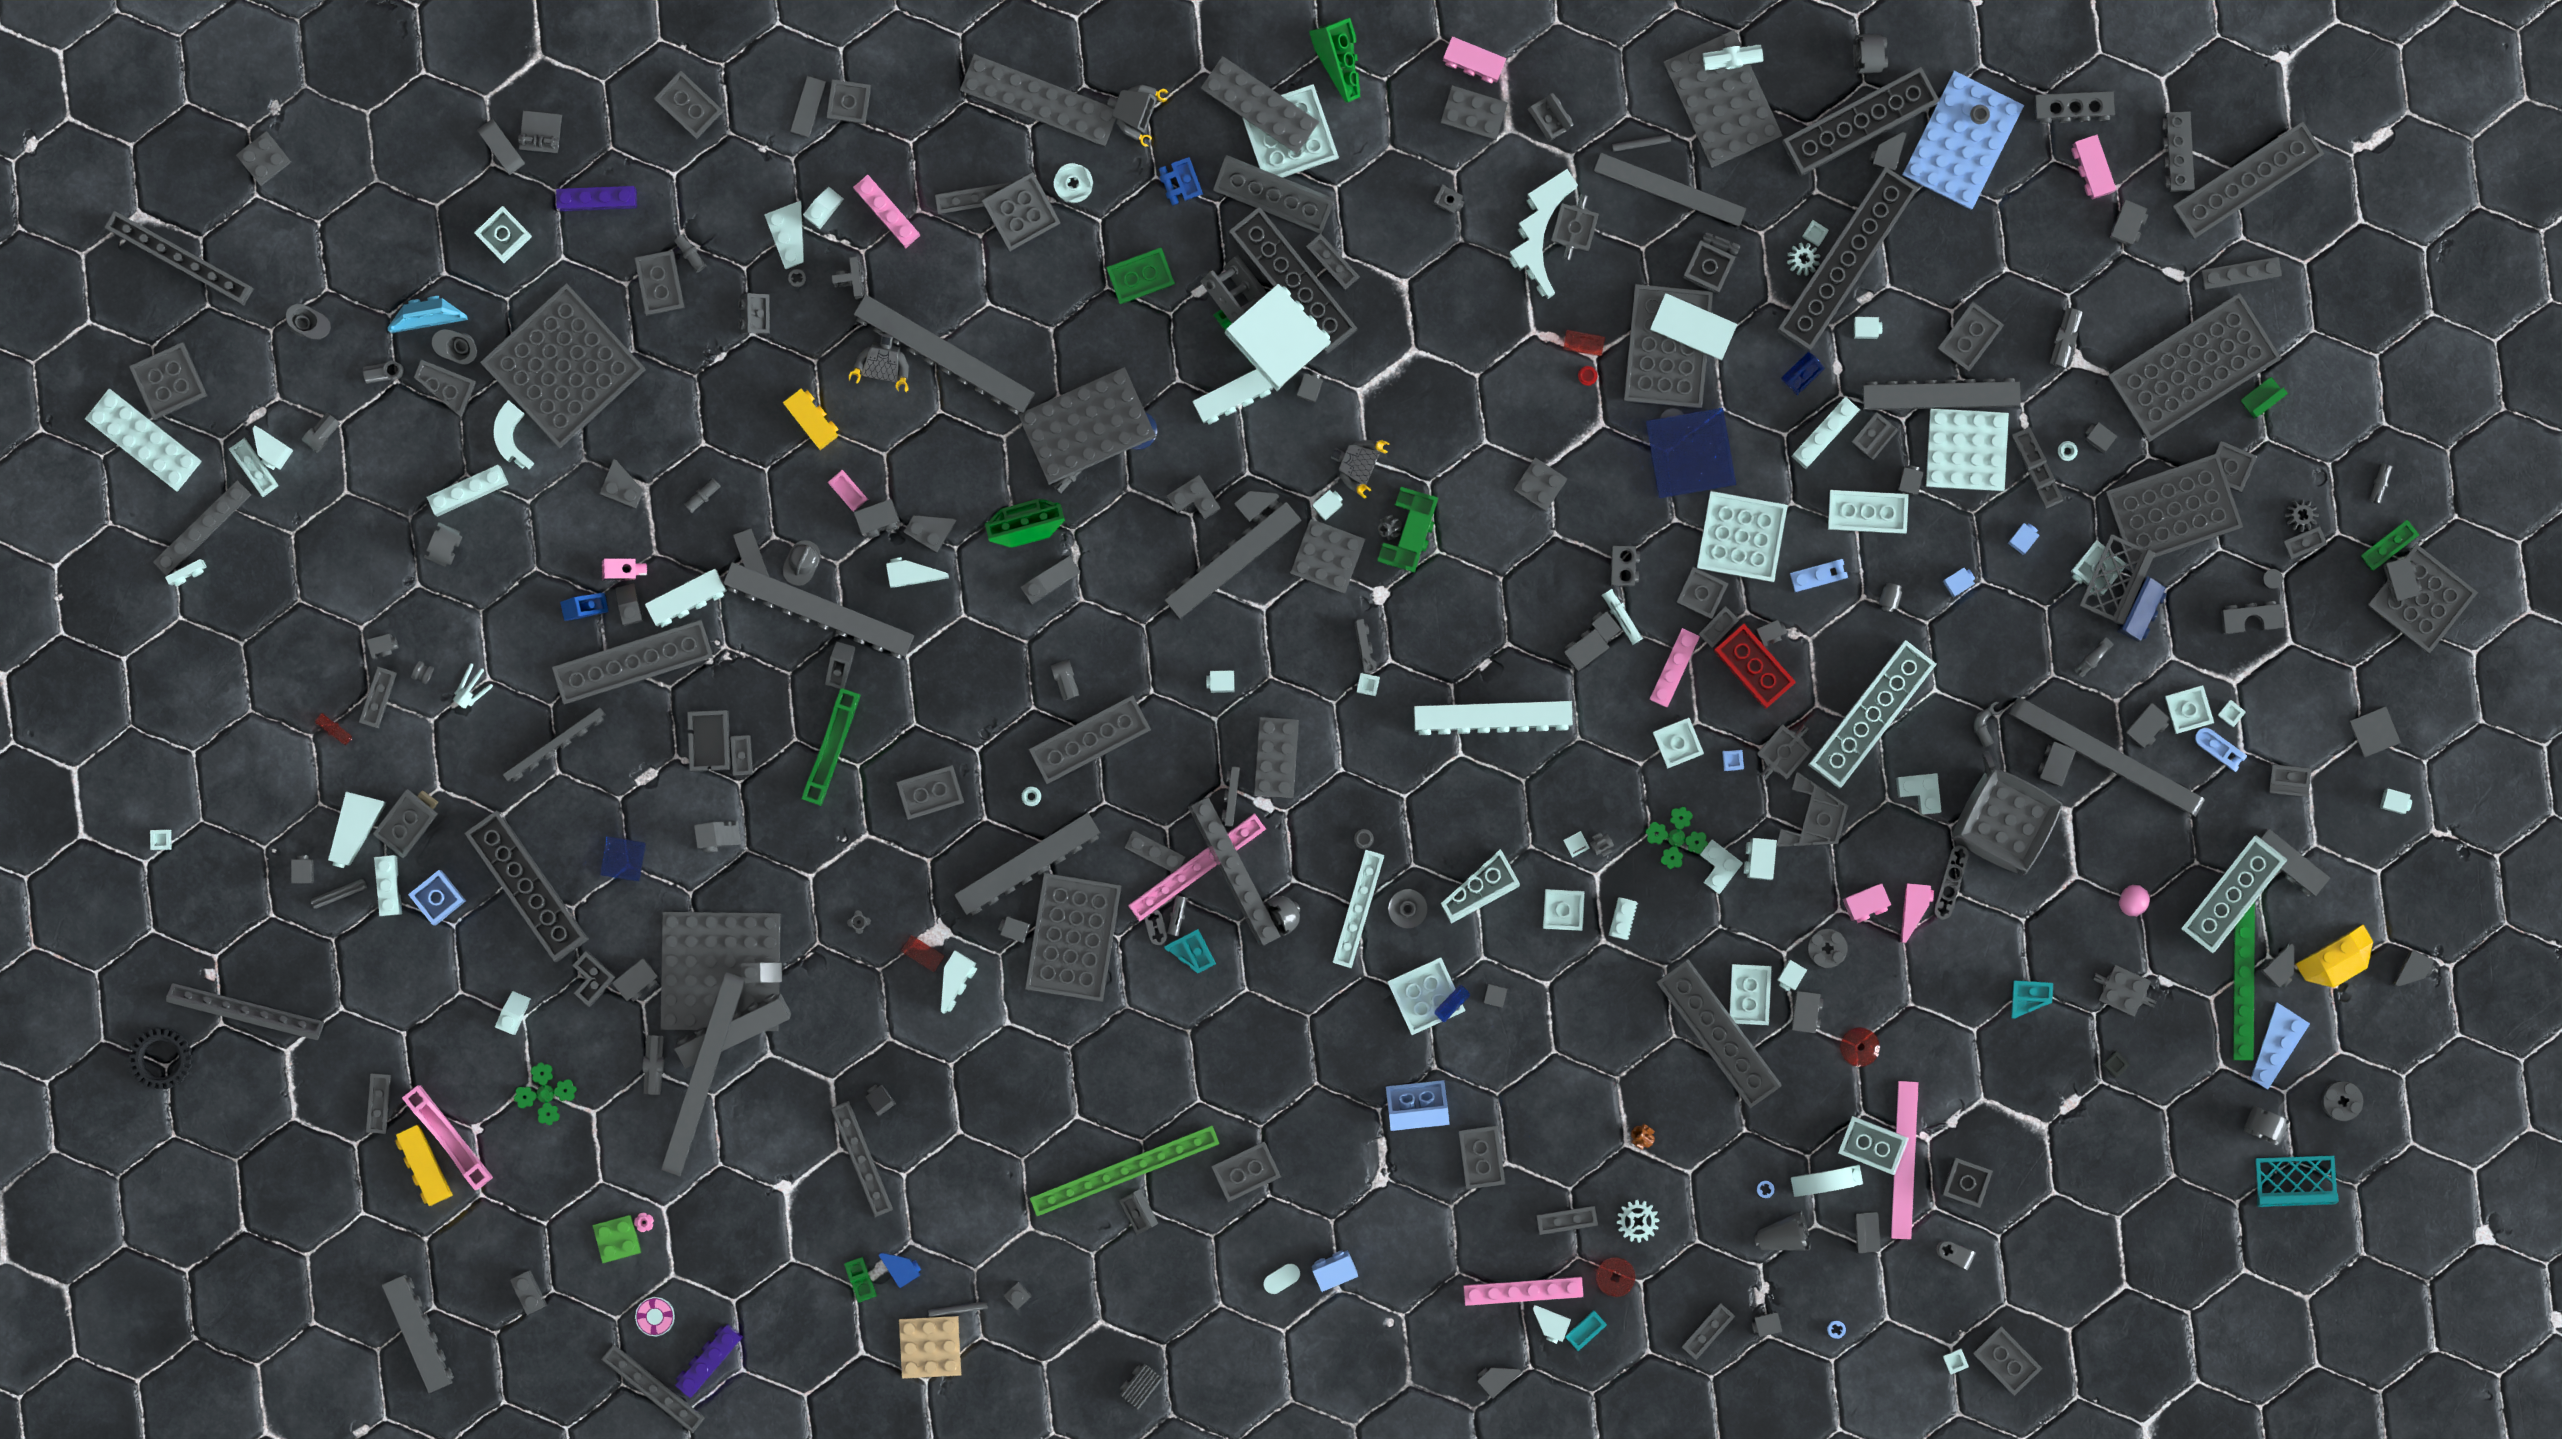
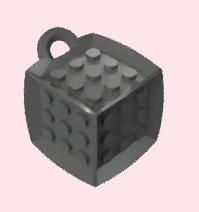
M1989 751L1982 752L1985 773L1969 797L1951 838L1976 855L2021 876L2026 875L2046 844L2063 804L2031 783L1997 769Z

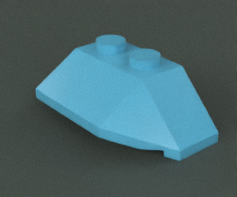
M432 296L427 298L428 301L420 302V299L408 301V304L403 305L390 323L388 331L396 333L465 321L468 318L463 312L443 298L439 299V296Z

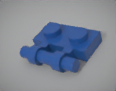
M1190 157L1172 163L1173 171L1168 173L1166 166L1159 168L1161 175L1159 178L1161 183H1164L1167 191L1165 193L1166 197L1170 199L1172 206L1179 203L1177 196L1180 194L1183 195L1185 201L1203 195ZM1176 178L1179 184L1177 189H1174L1171 179Z

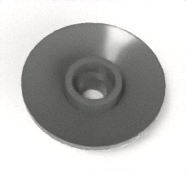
M1411 889L1397 892L1391 898L1388 906L1391 920L1397 926L1407 929L1420 925L1424 921L1428 910L1425 898L1419 892ZM1406 905L1411 906L1412 910L1410 913L1404 911Z

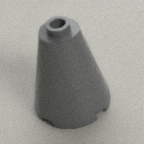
M1802 1211L1758 1230L1757 1235H1755L1756 1246H1760L1761 1250H1810V1241L1806 1242L1809 1231Z

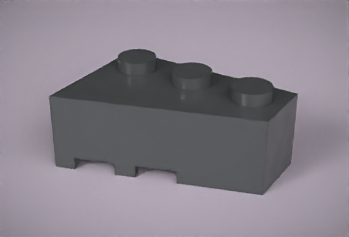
M738 821L694 825L697 849H701L704 853L718 852L717 848L741 845Z

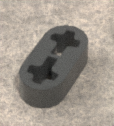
M1156 909L1153 912L1155 915H1159V918L1156 919L1157 926H1153L1152 920L1148 921V917L1151 914L1145 917V923L1151 942L1155 945H1162L1167 940V933L1161 912ZM1155 928H1158L1160 934H1164L1161 942H1158L1156 939L1153 940Z

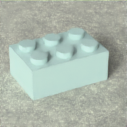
M1852 1116L1838 1153L1895 1175L1909 1138Z

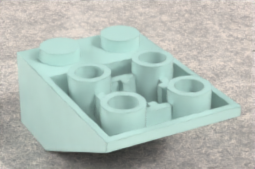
M957 951L953 952L944 967L942 1013L951 1012L956 1004V1001H954L956 995L963 993L967 986L964 984L966 979L972 978L977 970L975 962Z

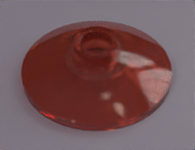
M1854 1028L1843 1036L1840 1050L1843 1058L1849 1064L1863 1067L1875 1061L1879 1054L1880 1045L1878 1038L1872 1031L1866 1028ZM1862 1043L1864 1045L1863 1051L1857 1049L1858 1044Z

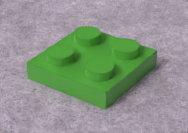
M631 1215L593 1225L602 1263L641 1253Z

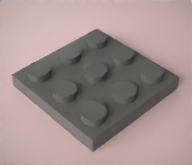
M1033 171L981 199L1009 251L1061 223Z
M183 342L129 366L153 420L208 396Z
M1310 519L1290 574L1345 594L1365 539Z

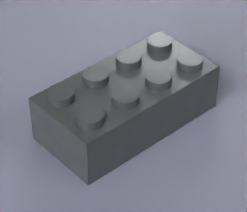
M1260 717L1254 796L1294 798L1299 720Z

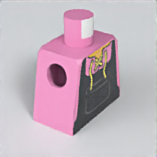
M604 559L602 561V581L635 580L636 575H647L646 563L635 564V559ZM622 567H628L629 573H624Z

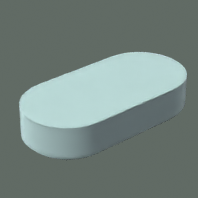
M1286 1264L1271 1273L1264 1280L1265 1290L1268 1293L1276 1294L1295 1283L1300 1277L1299 1268L1294 1264Z

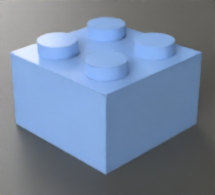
M438 870L408 894L431 924L435 926L466 902L442 870Z

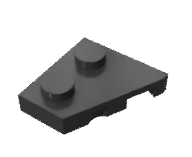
M613 459L600 495L637 509L644 490L619 462Z

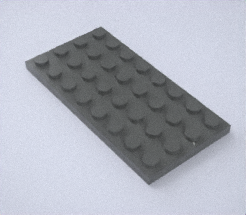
M2239 293L2107 377L2150 442L2282 358Z

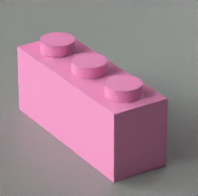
M1452 37L1443 61L1450 68H1462L1464 73L1470 76L1477 74L1482 77L1483 81L1492 84L1493 81L1497 83L1506 58Z
M2098 135L2075 142L2073 144L2074 148H2071L2074 159L2079 161V174L2081 178H2085L2086 185H2084L2087 196L2095 199L2115 192L2116 187Z

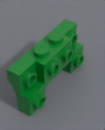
M1404 487L1400 488L1395 506L1409 510V515L1399 546L1396 547L1383 542L1377 562L1415 573L1421 551H1426L1429 542L1425 540L1427 532L1432 533L1435 522L1431 520L1438 497Z

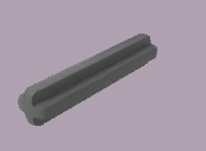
M360 879L312 898L311 904L316 909L367 888L366 881Z

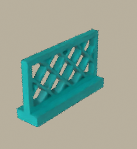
M2334 1156L2255 1159L2257 1207L2330 1205L2339 1202ZM2307 1161L2313 1168L2305 1174L2297 1167L2301 1162ZM2321 1161H2330V1170L2326 1174L2317 1167ZM2282 1162H2288L2293 1167L2287 1175L2278 1168ZM2260 1163H2268L2274 1169L2266 1176L2261 1171ZM2314 1169L2323 1176L2317 1184L2308 1177ZM2275 1170L2284 1177L2278 1185L2269 1178ZM2294 1170H2297L2304 1177L2298 1184L2288 1177ZM2326 1178L2332 1185V1191H2324L2318 1185ZM2305 1179L2314 1186L2310 1192H2305L2299 1187ZM2266 1180L2275 1187L2271 1193H2262V1184ZM2287 1180L2294 1186V1189L2291 1192L2285 1193L2279 1186Z

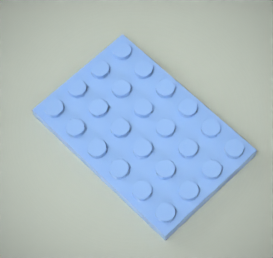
M1954 71L1902 176L1972 210L2024 105ZM1976 105H1984L1989 109L1990 117L1984 124H1976L1971 120L1970 112Z

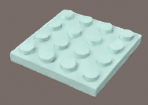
M1314 84L1281 95L1319 121V124L1298 154L1243 118L1260 169L1280 177H1286L1339 159Z
M1930 409L1926 487L2005 491L2009 413Z
M1710 491L1697 569L1774 582L1788 505Z

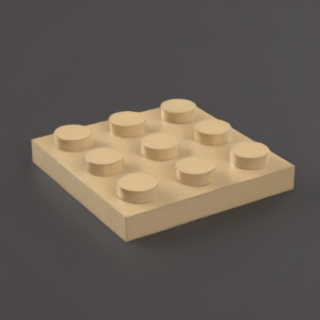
M958 1316L899 1319L902 1379L961 1375Z

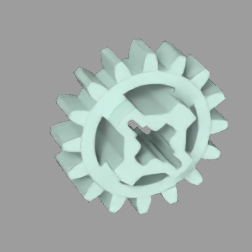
M1635 1200V1205L1628 1202V1208L1621 1207L1624 1211L1623 1214L1618 1213L1621 1220L1616 1222L1622 1225L1618 1230L1625 1231L1623 1237L1626 1238L1629 1235L1631 1242L1634 1238H1637L1638 1243H1640L1643 1237L1648 1241L1647 1235L1654 1236L1655 1234L1652 1230L1659 1228L1655 1225V1222L1660 1220L1654 1217L1658 1212L1651 1211L1652 1205L1646 1207V1201H1643L1641 1205L1638 1200ZM1634 1208L1643 1209L1640 1213L1631 1211ZM1648 1215L1651 1217L1650 1227L1646 1223ZM1626 1216L1630 1219V1225L1627 1228L1625 1225ZM1641 1216L1643 1224L1641 1226L1638 1224L1634 1226V1217L1639 1218ZM1637 1229H1642L1645 1232L1643 1234H1633Z

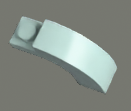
M508 400L496 417L494 440L500 454L509 463L515 457L514 462L522 469L525 466L530 469L534 463L517 449L513 440L514 429L525 414Z
M1860 1165L1791 1177L1794 1197L1834 1191L1863 1184Z

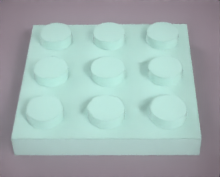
M1438 958L1388 981L1411 1035L1465 1011L1442 958Z

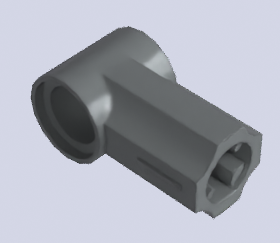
M395 361L363 367L366 384L391 379L397 380L404 374L403 366ZM396 365L398 368V372L395 375H391L389 372L390 367Z
M327 412L315 427L308 430L303 436L302 441L318 453L341 423Z
M1069 659L1051 664L1050 666L1055 681L1058 682L1063 701L1079 696Z

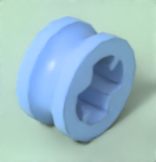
M1769 1181L1760 1182L1757 1186L1758 1195L1762 1198H1770L1774 1193V1185ZM1768 1184L1771 1193L1763 1195V1191L1760 1190L1761 1185Z
M1832 1321L1827 1327V1332L1832 1338H1841L1844 1336L1846 1328L1842 1322ZM1834 1324L1842 1328V1330H1839L1841 1332L1839 1335L1831 1331V1329H1834L1832 1328Z

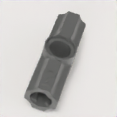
M2066 308L2061 327L2058 328L2055 336V346L2049 364L2059 368H2066L2071 350L2074 348L2077 340V330L2083 312L2073 308Z
M647 1035L646 1056L643 1059V1073H645L643 1094L661 1095V1080L664 1073V1036Z

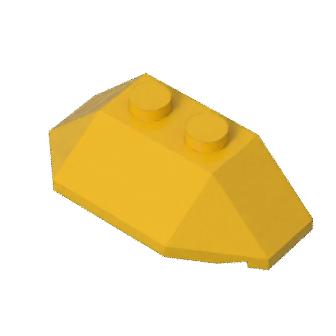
M2362 924L2297 962L2296 966L2305 981L2334 988L2368 968L2373 940Z

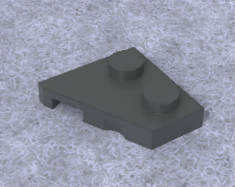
M914 515L904 533L937 553L957 521L949 518Z

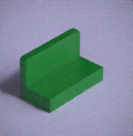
M2270 377L2241 399V403L2255 419L2288 393L2284 387L2280 388L2274 379Z

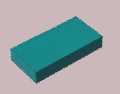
M1593 1310L1565 1337L1579 1351L1607 1324Z

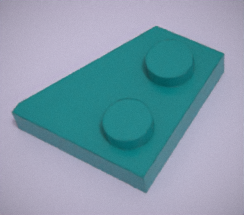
M1199 929L1165 946L1167 951H1170L1197 973L1216 964Z
M2013 981L2011 1018H2017L2052 1003L2053 983Z

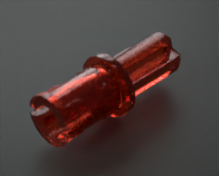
M323 713L315 721L316 724L328 732L329 736L332 735L344 745L350 742L352 736L338 726V722L334 723Z

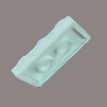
M1732 964L1729 1015L1736 1024L1769 1025L1772 966Z

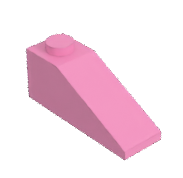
M1905 885L1901 943L1907 942L1927 910L1929 902H1933L1934 890H1931V886Z

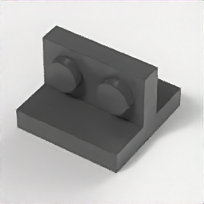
M850 257L851 273H848V271H838L836 275H832V281L835 288L853 286L854 297L858 301L864 298L860 261L858 257Z

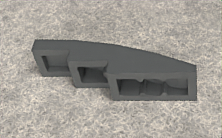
M2029 427L2013 434V440L2045 509L2063 502V497L2055 483V478L2031 428Z

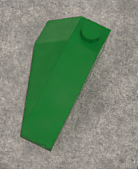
M1351 18L1310 30L1309 33L1314 50L1345 103L1359 98V74L1355 71V61H1358L1357 54H1354L1353 44L1356 43V35Z

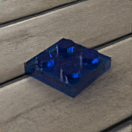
M607 837L600 875L640 882L646 843Z

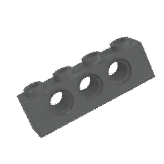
M2114 91L2035 95L2034 97L2035 121H2040V124L2052 123V120H2059V123H2069L2071 119H2079V122H2089L2091 118H2098V121H2109L2115 115ZM2096 103L2099 110L2092 112L2089 109V104ZM2070 104H2077L2079 112L2073 113L2069 108ZM2050 105H2057L2060 108V112L2058 114L2052 113Z

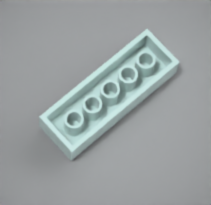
M2257 835L2254 836L2181 929L2210 952L2214 953L2286 863L2287 859Z

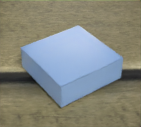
M1742 750L1722 751L1724 771L1744 769Z

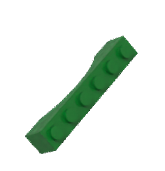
M843 688L840 689L826 735L801 799L822 806L861 697L860 694Z

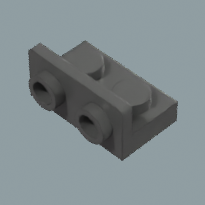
M747 293L741 295L738 302L740 309L738 326L741 329V334L770 333L769 294Z

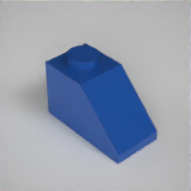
M605 593L573 597L560 602L564 621L609 612Z
M884 1252L879 1255L899 1288L921 1275L919 1273L921 1268L916 1260L912 1261L907 1257Z

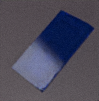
M1808 352L1781 379L1798 395L1825 367L1815 355Z
M1459 985L1434 1011V1014L1442 1022H1446L1470 997V993L1462 985Z

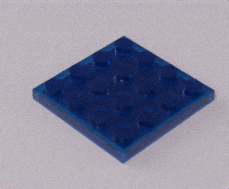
M1723 408L1646 421L1659 498L1736 485Z

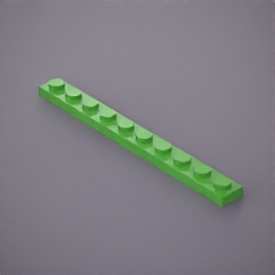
M1210 1126L1031 1197L1030 1200L1036 1215L1040 1216L1220 1143L1213 1126Z

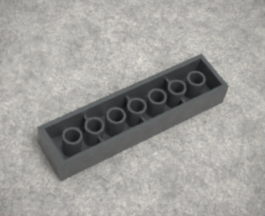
M1922 67L1783 139L1782 144L1801 177L1932 108L1939 103V99Z
M1260 207L1229 230L1231 237L1272 288L1278 284L1281 287L1285 286L1291 293L1290 297L1294 301L1297 300L1303 306V311L1306 315H1311L1316 320V326L1320 330L1323 329L1327 332L1331 343L1327 348L1323 349L1326 355L1357 331L1354 323Z
M496 810L465 832L469 841L553 961H560L589 940L500 812Z

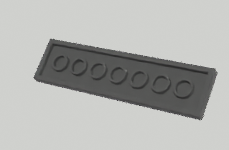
M976 54L973 55L960 89L961 92L1106 147L1116 118L1113 116L1114 109L1105 104Z
M2301 122L2175 204L2172 208L2194 240L2324 155V152L2305 123Z
M699 620L552 667L563 704L566 705L714 657L703 622Z
M1689 959L1657 981L1662 991L1750 1108L1782 1086Z

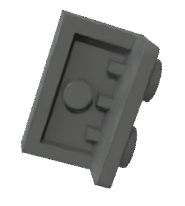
M1554 93L1549 94L1546 98L1528 108L1548 141L1560 136L1573 126L1571 117L1565 112L1560 100Z

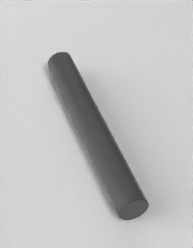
M1670 134L1616 143L1612 144L1613 152L1667 143L1671 142Z
M987 1301L930 1309L928 1313L930 1318L988 1309Z

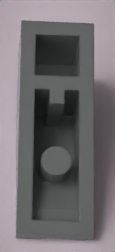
M1069 556L1021 586V589L1033 605L1081 572Z

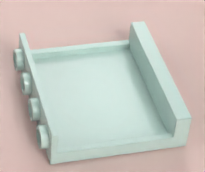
M1279 284L1225 331L1229 339L1276 391L1331 343L1327 332L1323 329L1320 330L1316 326V320L1311 315L1307 316L1303 311V306L1297 300L1294 301L1290 297L1291 293L1285 286L1281 287Z

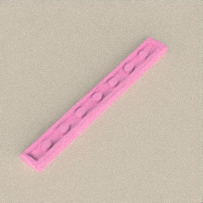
M1254 813L1227 834L1237 851L1266 830V828ZM1209 847L1128 905L1139 921L1217 865Z
M1898 1081L1896 1133L1908 1137L1909 1140L1893 1181L1891 1238L1911 1239L1918 1082Z

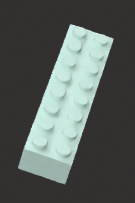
M1903 641L1808 765L1840 789L1933 670L1936 663L1908 641Z
M1572 701L1414 706V731L1419 732V735H1431V731H1438V734H1450L1451 730H1458V734H1468L1470 730H1477V733H1489L1490 729H1497V732L1501 733L1509 732V728H1516L1517 732H1527L1529 728H1536V731H1548L1549 727H1556V731L1567 730L1569 726L1573 725Z

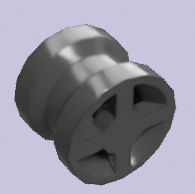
M419 661L413 670L411 678L414 680L419 679L426 685L431 678L434 667H427L423 662Z

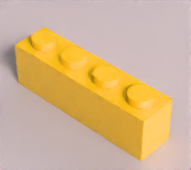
M416 1125L397 1134L396 1145L400 1151L403 1150L406 1156L403 1158L407 1168H411L414 1173L412 1179L415 1185H419L422 1190L420 1196L424 1204L428 1203L429 1206H432L453 1196L421 1126Z

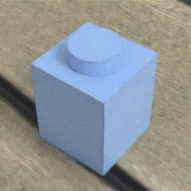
M2024 523L2009 540L2008 544L2024 555L2039 537V534L2036 533L2038 530L2029 523L2026 525Z
M1962 568L1945 579L1943 583L1952 597H1955L1974 585L1973 580L1975 577L1969 569L1966 571L1965 568Z

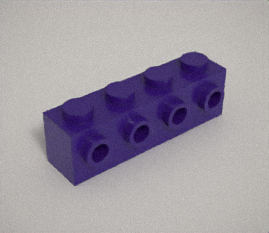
M729 1324L725 1328L721 1325L714 1334L717 1337L713 1342L708 1341L701 1349L704 1351L701 1356H695L690 1361L689 1365L691 1367L687 1372L683 1370L676 1378L678 1383L675 1386L689 1398L698 1391L743 1338Z

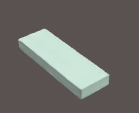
M243 438L229 448V451L262 497L279 486L265 465L261 463L260 458L246 438Z

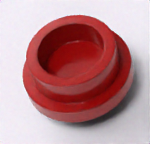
M1591 366L1581 368L1578 373L1580 383L1586 386L1594 384L1598 377L1597 371Z

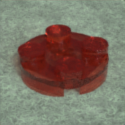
M1617 1257L1603 1261L1598 1267L1596 1282L1600 1290L1614 1297H1620L1630 1292L1636 1278L1632 1265L1626 1260ZM1612 1272L1621 1274L1619 1282L1616 1283L1615 1280H1610Z

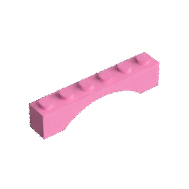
M421 1085L416 1086L402 1097L413 1113L446 1150L474 1190L480 1189L493 1178Z
M1581 1276L1463 1285L1465 1306L1583 1297Z

